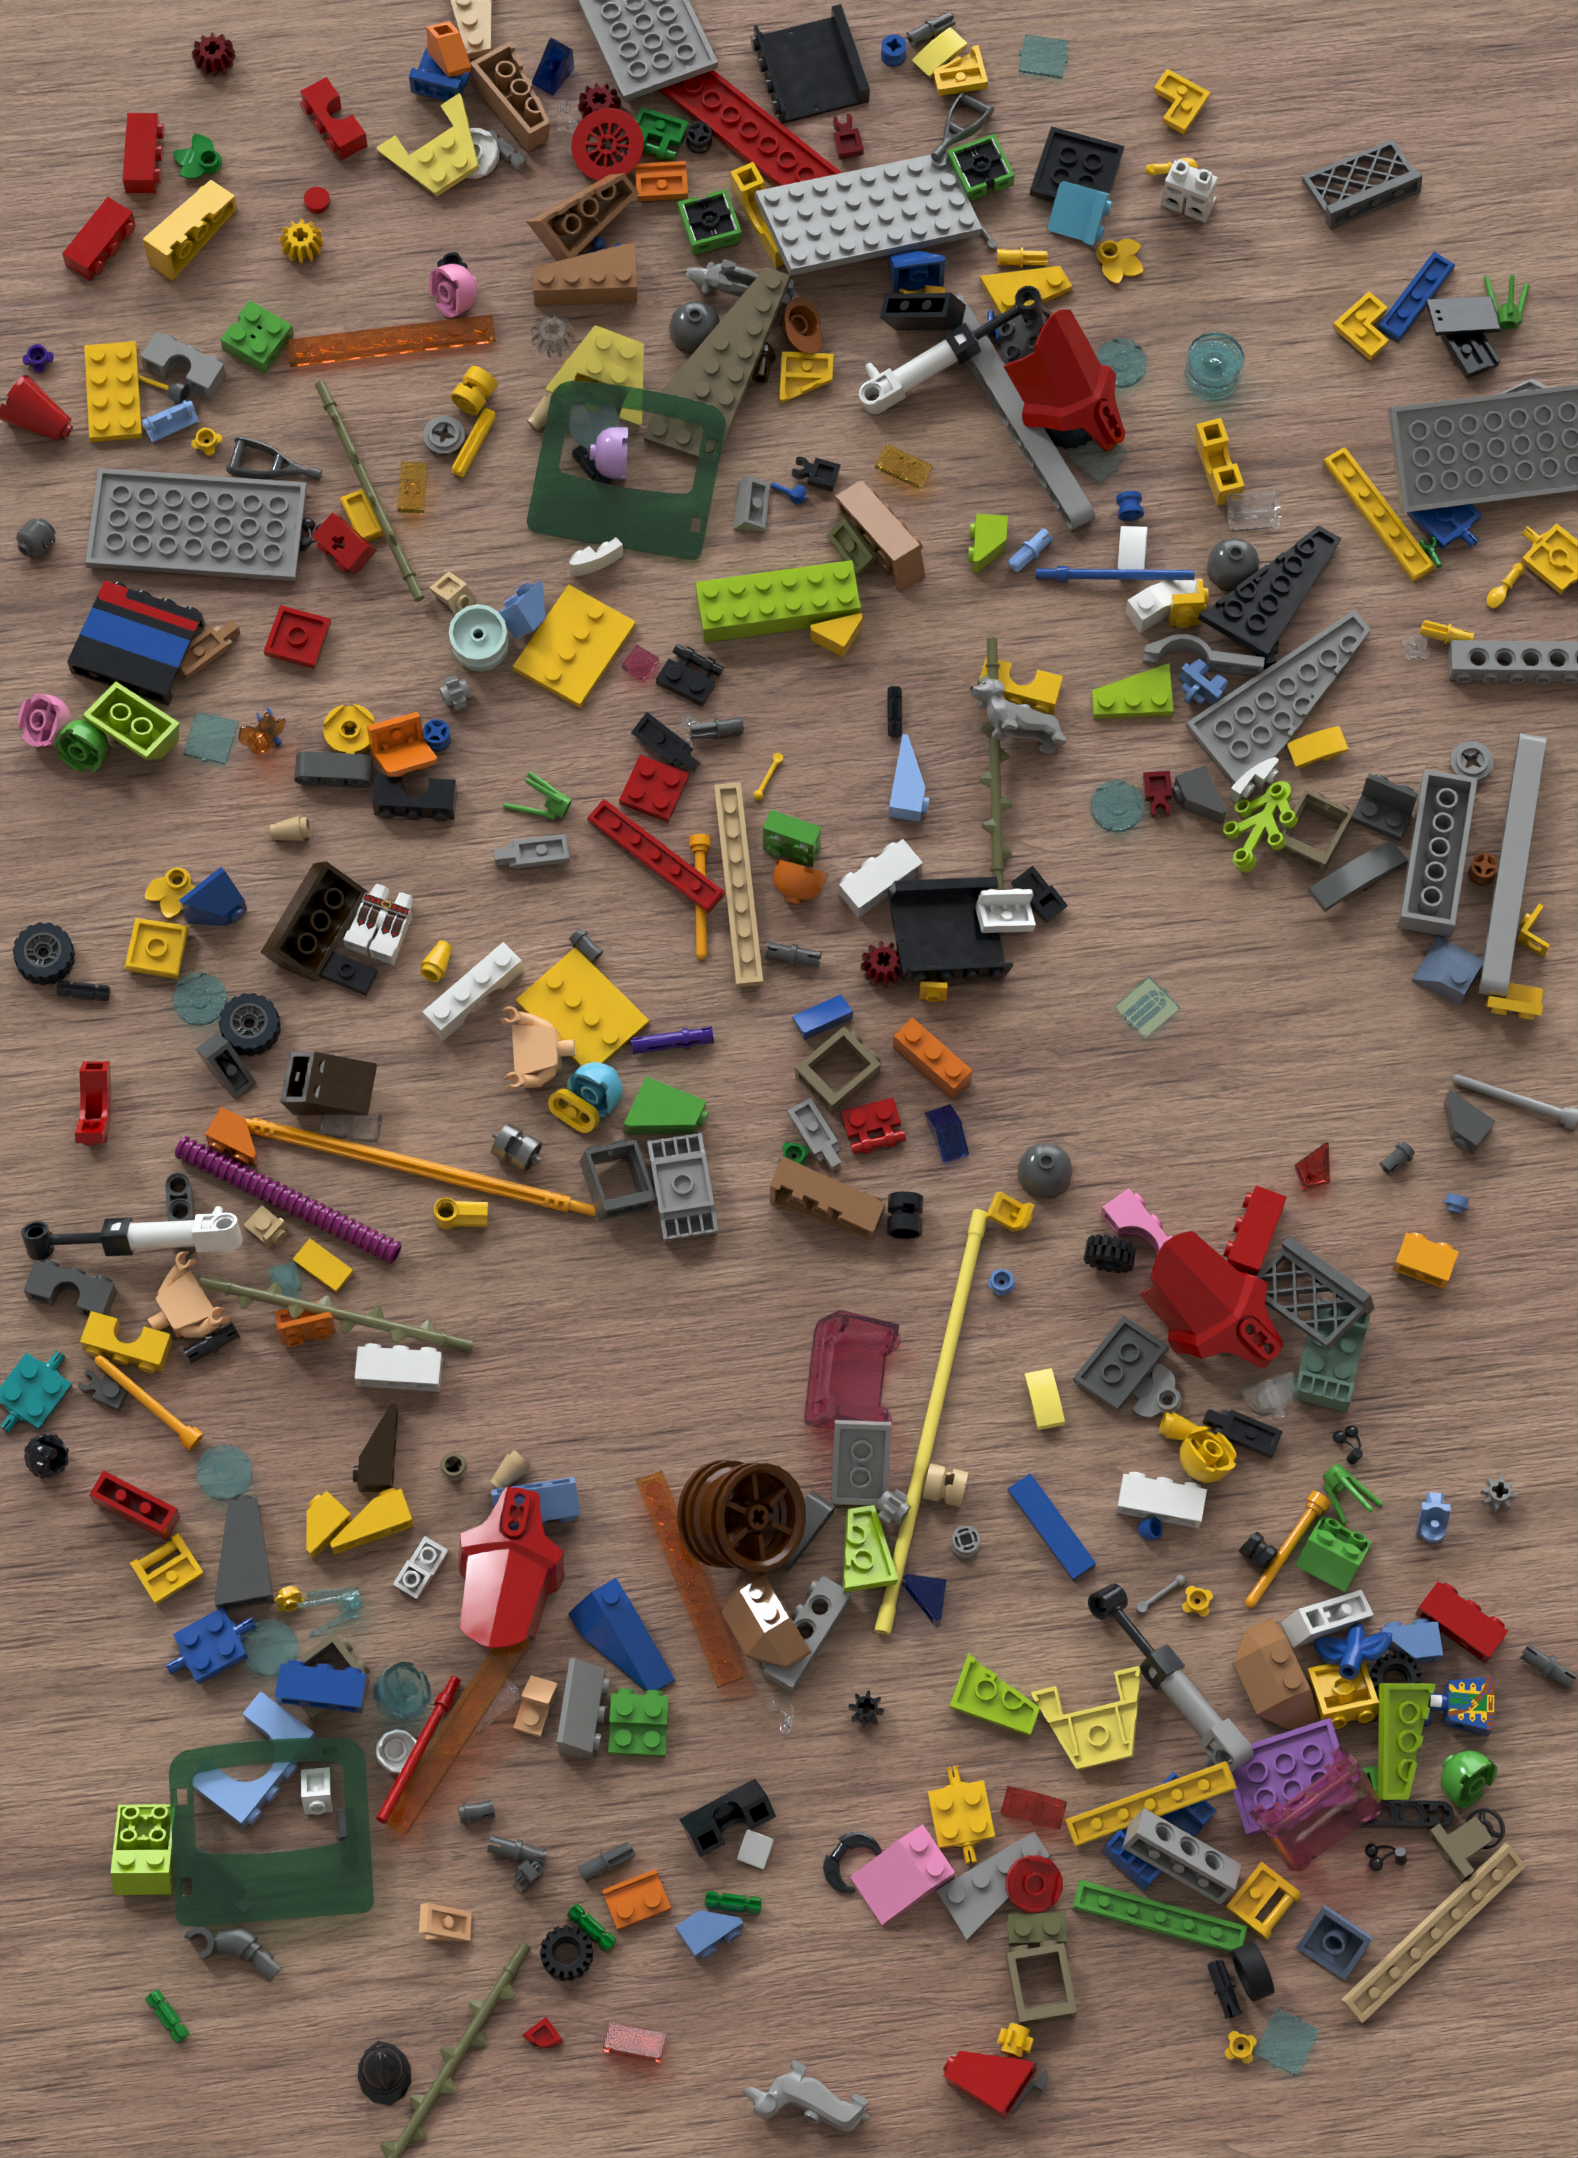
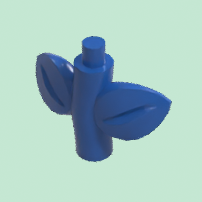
M1355 1623L1352 1628L1348 1629L1346 1640L1324 1637L1315 1639L1314 1646L1317 1654L1324 1662L1330 1665H1340L1338 1669L1339 1675L1344 1679L1351 1680L1358 1676L1363 1660L1375 1661L1386 1653L1392 1641V1633L1380 1632L1367 1637L1364 1626L1361 1623Z

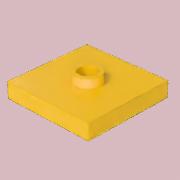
M135 918L124 966L125 971L179 979L190 930L189 926Z

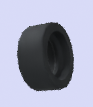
M1249 1942L1231 1951L1232 1961L1239 1980L1250 2000L1255 2002L1274 1994L1275 1989L1271 1974L1256 1944Z

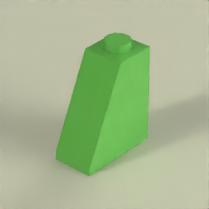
M646 1076L624 1122V1133L629 1135L696 1134L698 1127H704L709 1116V1112L706 1111V1101Z

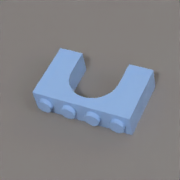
M261 1691L243 1712V1716L248 1723L273 1742L275 1746V1759L270 1770L257 1780L241 1782L230 1778L206 1759L188 1781L194 1791L244 1829L248 1824L253 1825L262 1813L260 1808L266 1801L271 1802L280 1791L278 1787L284 1778L288 1780L293 1776L298 1768L296 1763L303 1755L307 1757L316 1746L314 1742L316 1740L315 1733Z

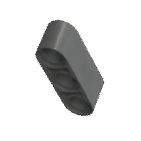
M299 752L296 754L294 781L306 786L367 788L371 786L373 758L364 754Z
M173 1173L168 1176L165 1183L168 1221L195 1220L194 1197L190 1180L183 1173ZM183 1184L186 1186L182 1192L175 1193L172 1191L176 1185ZM185 1210L188 1212L187 1216L182 1219L174 1217L178 1211ZM180 1247L173 1248L176 1254L189 1251V1254L186 1256H190L195 1252L196 1248Z
M813 1490L804 1499L806 1524L802 1540L792 1557L781 1566L787 1571L795 1565L836 1508Z

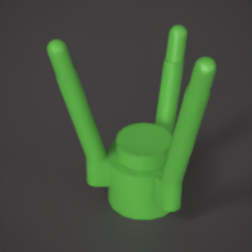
M1511 274L1509 278L1508 303L1502 304L1498 310L1489 276H1485L1484 280L1488 296H1492L1501 328H1517L1522 323V312L1529 284H1524L1517 309L1514 304L1515 276Z
M529 772L528 776L534 781L527 778L525 782L548 797L545 802V807L548 808V811L508 803L503 804V807L506 809L544 816L555 821L557 816L565 817L572 799L556 790L533 772Z
M1340 1464L1334 1465L1322 1476L1326 1482L1323 1489L1329 1495L1342 1524H1346L1347 1520L1334 1493L1335 1490L1341 1493L1347 1489L1368 1512H1372L1373 1508L1351 1485L1353 1484L1379 1507L1383 1506L1382 1501L1356 1480L1347 1469L1344 1470Z

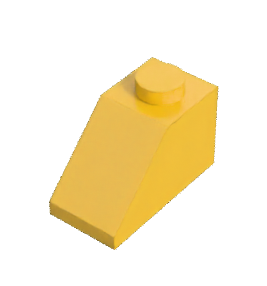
M328 1491L322 1496L320 1494L316 1495L308 1504L306 1550L312 1560L353 1520L351 1513Z

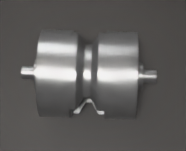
M507 1123L499 1134L493 1133L492 1137L496 1140L491 1149L492 1155L503 1161L511 1160V1166L524 1173L532 1167L534 1162L538 1164L541 1162L542 1159L538 1155L542 1148V1141L529 1134L523 1136V1131L510 1123Z

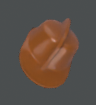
M796 297L790 300L786 305L785 314L781 320V330L784 336L796 349L803 353L813 354L818 352L822 346L820 313L817 307L806 298Z

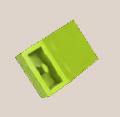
M176 1804L118 1805L111 1864V1880L114 1895H172Z

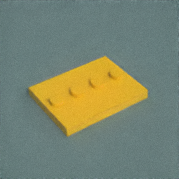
M568 584L512 666L513 671L581 708L636 627V621Z
M576 947L515 999L516 1004L525 1013L536 1015L552 1023L553 1027L560 1032L561 1041L575 1039L577 1053L575 1056L569 1057L579 1067L591 1062L605 1064L631 1041V1037H636L650 1024L649 1020Z

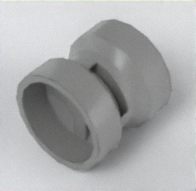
M961 1526L954 1531L951 1550L957 1558L968 1560L978 1553L980 1535L977 1530L971 1526Z

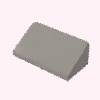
M750 476L739 481L734 529L766 531L770 483Z

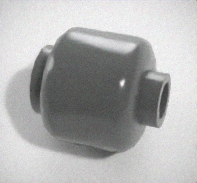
M44 519L29 520L16 535L19 544L17 546L18 550L26 557L40 558L44 556L55 544V529Z

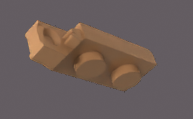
M231 620L222 628L219 625L214 628L211 626L191 641L179 668V671L187 680L233 645L232 640L241 633L236 623Z

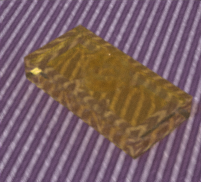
M886 443L874 468L921 490L933 470V465Z
M401 461L398 512L424 514L428 474L427 462Z

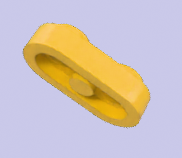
M559 1089L549 1097L548 1106L552 1114L577 1131L588 1133L598 1126L600 1116L597 1109L567 1089Z

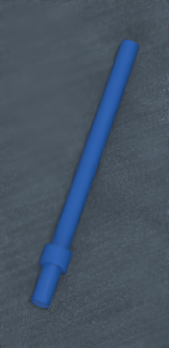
M1057 566V569L1037 568L1036 579H1057V582H1068L1069 579L1195 580V570L1069 569L1068 566Z

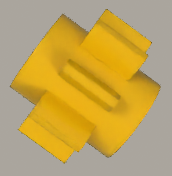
M1009 2023L1008 2029L1001 2028L997 2043L1002 2045L1000 2052L1017 2059L1022 2058L1023 2052L1029 2054L1034 2038L1028 2037L1030 2029L1014 2023Z

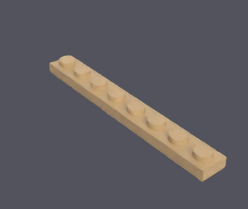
M741 782L714 785L736 988L763 985V974Z
M1504 1843L1341 1999L1358 2022L1363 2023L1526 1867L1509 1844Z

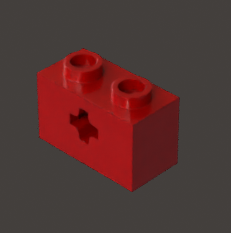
M333 512L312 535L318 541L316 547L327 556L332 554L336 558L335 565L345 573L349 570L357 574L377 551L349 523Z

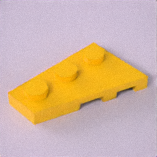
M1061 266L980 276V283L999 315L1015 306V295L1024 286L1036 287L1040 292L1043 304L1072 291V285ZM1028 300V301H1026V302L1024 303V305H1025V306H1030V305H1032L1035 301H1034V300Z

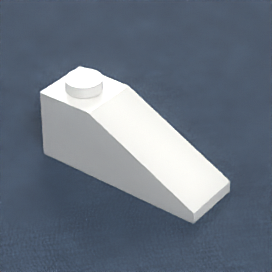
M1166 580L1152 585L1127 600L1125 614L1141 634L1168 617L1172 594L1194 593L1197 580Z
M1358 1590L1300 1608L1282 1621L1281 1624L1292 1647L1295 1648L1368 1619L1374 1614L1362 1590Z

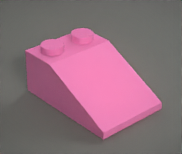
M922 1824L850 1876V1879L881 1926H883L953 1880L955 1871Z

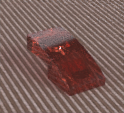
M1007 1786L1000 1814L1008 1818L1029 1821L1036 1826L1060 1830L1067 1802L1041 1793Z

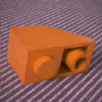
M450 21L426 27L428 54L448 77H457L472 71L461 34Z
M221 1107L205 1133L209 1147L221 1154L225 1151L233 1155V1159L241 1162L242 1165L247 1166L249 1163L256 1167L258 1159L246 1119Z

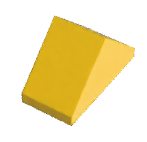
M858 613L810 625L811 641L844 658L862 630V614Z

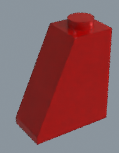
M959 2051L955 2057L951 2056L947 2060L943 2068L945 2072L943 2076L948 2084L1005 2120L1037 2070L1035 2064L1029 2060Z

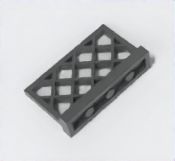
M1392 139L1302 176V182L1326 216V224L1331 230L1421 193L1422 175L1418 169L1414 170ZM1390 149L1395 155L1393 160L1380 157L1381 153ZM1365 160L1373 163L1371 168L1367 169L1357 166L1358 162ZM1377 163L1390 166L1388 173L1375 171ZM1394 168L1405 170L1406 174L1395 176L1392 175ZM1339 170L1350 171L1348 178L1335 176V172ZM1354 173L1366 175L1365 183L1352 180ZM1371 177L1385 180L1384 183L1377 186L1369 184ZM1322 179L1326 180L1327 183L1325 188L1315 186L1312 181ZM1331 182L1345 185L1343 191L1339 192L1329 189ZM1349 186L1362 189L1360 193L1355 195L1346 193ZM1326 196L1339 199L1338 202L1327 205L1324 200Z
M1289 1236L1282 1243L1283 1249L1256 1275V1277L1263 1281L1273 1280L1274 1290L1266 1292L1265 1304L1329 1349L1363 1314L1368 1316L1375 1309L1371 1294ZM1284 1260L1292 1264L1291 1272L1277 1273V1267ZM1310 1277L1313 1286L1297 1288V1278ZM1293 1278V1288L1278 1290L1277 1280ZM1329 1291L1333 1294V1301L1317 1302V1292ZM1313 1293V1303L1298 1304V1294ZM1293 1295L1294 1305L1281 1306L1278 1304V1297ZM1350 1306L1354 1309L1349 1316L1338 1317L1337 1307ZM1333 1308L1334 1318L1318 1319V1309ZM1314 1310V1320H1300L1298 1318V1311ZM1334 1325V1331L1327 1338L1319 1333V1326Z

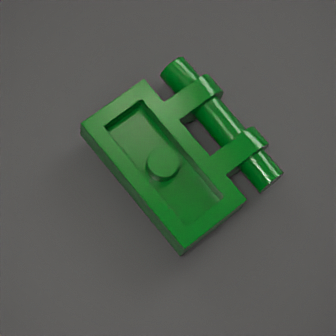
M640 107L635 120L643 134L644 146L642 154L645 152L656 156L658 160L665 161L667 159L675 162L677 152L669 150V147L673 145L680 148L689 127V121ZM651 138L661 143L660 146L647 143V141Z

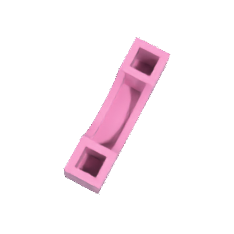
M1129 1188L1102 1207V1218L1117 1236H1140L1153 1246L1156 1255H1158L1163 1243L1172 1237L1166 1236L1161 1229L1163 1227L1160 1220L1154 1214L1150 1215L1144 1208L1146 1207L1145 1202L1137 1193L1133 1194Z

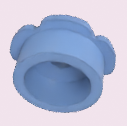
M1448 1193L1446 1200H1443V1203L1447 1205V1211L1462 1214L1463 1210L1470 1209L1468 1207L1469 1198Z
M1005 1269L995 1270L991 1273V1278L988 1279V1286L990 1290H994L996 1295L1004 1296L1007 1292L1014 1290V1276ZM1003 1280L1004 1284H999V1281Z

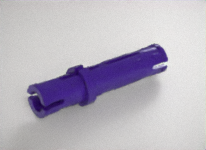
M712 1026L690 1030L682 1028V1031L631 1037L633 1055L673 1048L685 1047L686 1050L690 1049V1046L714 1044Z

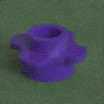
M40 344L30 347L27 355L23 356V363L33 367L36 373L43 372L45 366L54 360L53 353L47 352L45 347Z

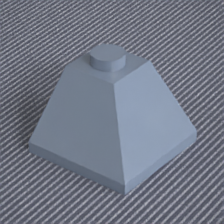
M1437 936L1412 981L1461 1006L1482 969L1483 959Z

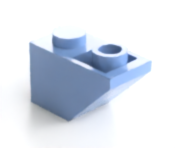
M540 580L531 585L529 582H526L515 590L517 594L507 598L503 602L505 606L499 611L514 639L534 631L545 619L543 584Z
M1419 1619L1413 1621L1411 1625L1391 1622L1385 1624L1384 1628H1381L1380 1632L1392 1633V1641L1389 1648L1395 1653H1401L1400 1656H1410L1409 1660L1412 1662L1413 1660L1417 1664L1439 1662L1443 1656L1438 1622H1430L1429 1619Z
M699 1910L675 1926L676 1933L693 1958L696 1960L702 1957L704 1960L718 1950L716 1946L724 1940L730 1943L742 1934L740 1930L743 1928V1922L739 1917Z

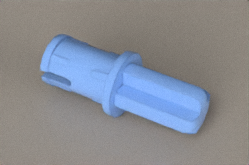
M1042 528L1031 540L1023 542L1022 548L1008 560L1010 569L1019 572L1032 559H1037L1039 553L1049 543L1053 542L1052 535L1045 537L1049 531Z

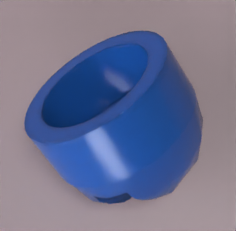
M1151 1517L1141 1521L1138 1526L1140 1537L1149 1541L1159 1539L1162 1536V1525L1159 1519Z

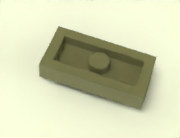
M843 518L827 534L845 561H853L856 575H862L878 558L850 518Z
M1066 1912L1007 1915L1008 1945H1031L1050 1940H1056L1057 1944L1067 1943Z

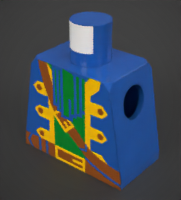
M1495 1677L1448 1681L1444 1687V1694H1431L1428 1707L1431 1711H1443L1444 1726L1488 1737L1494 1730Z

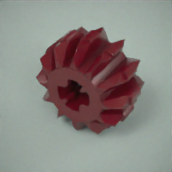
M212 32L210 37L207 38L202 35L201 41H195L192 58L197 70L202 69L204 75L212 72V75L216 77L217 72L221 71L223 74H226V68H233V60L236 57L235 50H233L232 42L226 40L223 34L215 37V34Z
M596 82L594 89L587 86L585 93H580L578 110L582 113V118L599 109L615 108L620 110L621 99L618 97L616 89L609 90L608 84L602 88Z
M880 941L878 948L870 944L868 947L869 953L864 952L862 954L864 962L861 963L860 968L862 971H866L864 978L866 980L873 978L874 986H877L881 981L883 986L887 988L889 980L897 984L899 982L898 976H902L898 951L897 949L894 950L893 942L888 947H884V943Z

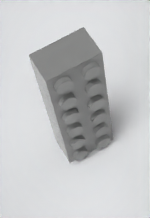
M1424 769L1420 781L1397 928L1451 937L1456 922L1478 778Z

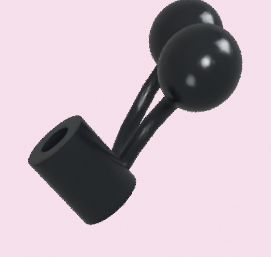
M311 518L303 519L302 527L309 532V537H304L300 540V551H305L312 543L318 542L317 540H311V530L315 528V522ZM318 524V525L316 526V530H317L322 524Z
M1353 1425L1346 1427L1345 1432L1342 1430L1334 1432L1332 1436L1334 1442L1338 1444L1345 1442L1354 1448L1346 1458L1351 1465H1355L1363 1456V1452L1360 1450L1362 1446L1360 1438L1357 1436L1358 1428ZM1347 1437H1355L1359 1444L1358 1448L1349 1442Z
M1372 1843L1365 1847L1366 1855L1371 1858L1369 1860V1867L1372 1871H1380L1383 1867V1861L1392 1854H1395V1861L1398 1865H1404L1407 1862L1406 1850L1403 1847L1376 1846ZM1380 1848L1394 1850L1382 1858L1376 1856Z

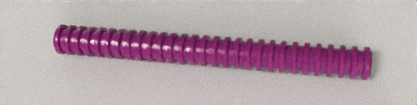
M188 1136L182 1138L176 1147L175 1158H183V1162H190V1165L193 1167L197 1165L199 1170L205 1169V1173H213V1177H220V1180L223 1182L227 1180L229 1185L235 1184V1188H243V1192H250L251 1196L257 1195L259 1200L265 1199L267 1204L273 1203L275 1208L280 1206L281 1211L288 1210L289 1215L295 1214L297 1219L302 1217L303 1222L308 1223L310 1221L312 1226L318 1225V1229H326V1233H333V1236L336 1238L340 1236L342 1241L348 1240L350 1245L356 1244V1248H364V1252L368 1253L370 1251L372 1256L378 1255L380 1260L386 1259L388 1264L393 1263L400 1253V1241L394 1242L392 1237L387 1239L386 1234L381 1233L379 1235L378 1230L371 1231L370 1226L363 1227V1223H356V1220L353 1218L349 1220L347 1215L341 1216L339 1211L333 1212V1208H325V1204H318V1201L315 1199L311 1201L309 1196L303 1197L301 1192L295 1193V1189H288V1186L285 1184L281 1186L279 1181L273 1182L271 1177L265 1178V1174H258L255 1169L250 1171L249 1166L242 1167L241 1162L235 1163V1160L232 1158L228 1160L226 1155L220 1156V1152H213L212 1148H205V1145L202 1143L198 1145L196 1140L190 1141Z

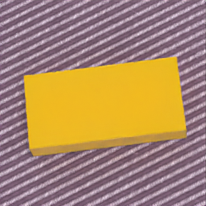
M363 489L340 497V502L351 526L369 542L384 536Z
M310 1238L292 1259L295 1264L336 1294L354 1273L353 1269Z

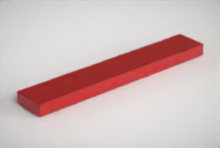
M603 799L587 817L589 823L709 914L725 896L726 893L723 889L607 800Z

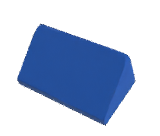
M840 994L793 1015L792 1018L803 1040H806L853 1019V1011Z

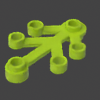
M1278 781L1271 784L1266 794L1250 802L1247 799L1239 800L1235 804V810L1242 818L1248 817L1256 809L1263 806L1265 808L1262 812L1239 823L1229 821L1223 826V832L1228 839H1236L1241 833L1253 828L1244 847L1236 850L1233 855V864L1239 872L1246 873L1255 867L1256 858L1253 852L1266 829L1269 834L1268 843L1273 850H1280L1285 846L1286 840L1282 833L1279 832L1273 816L1278 807L1281 811L1279 819L1285 828H1292L1297 824L1298 818L1289 805L1292 798V788L1287 782Z

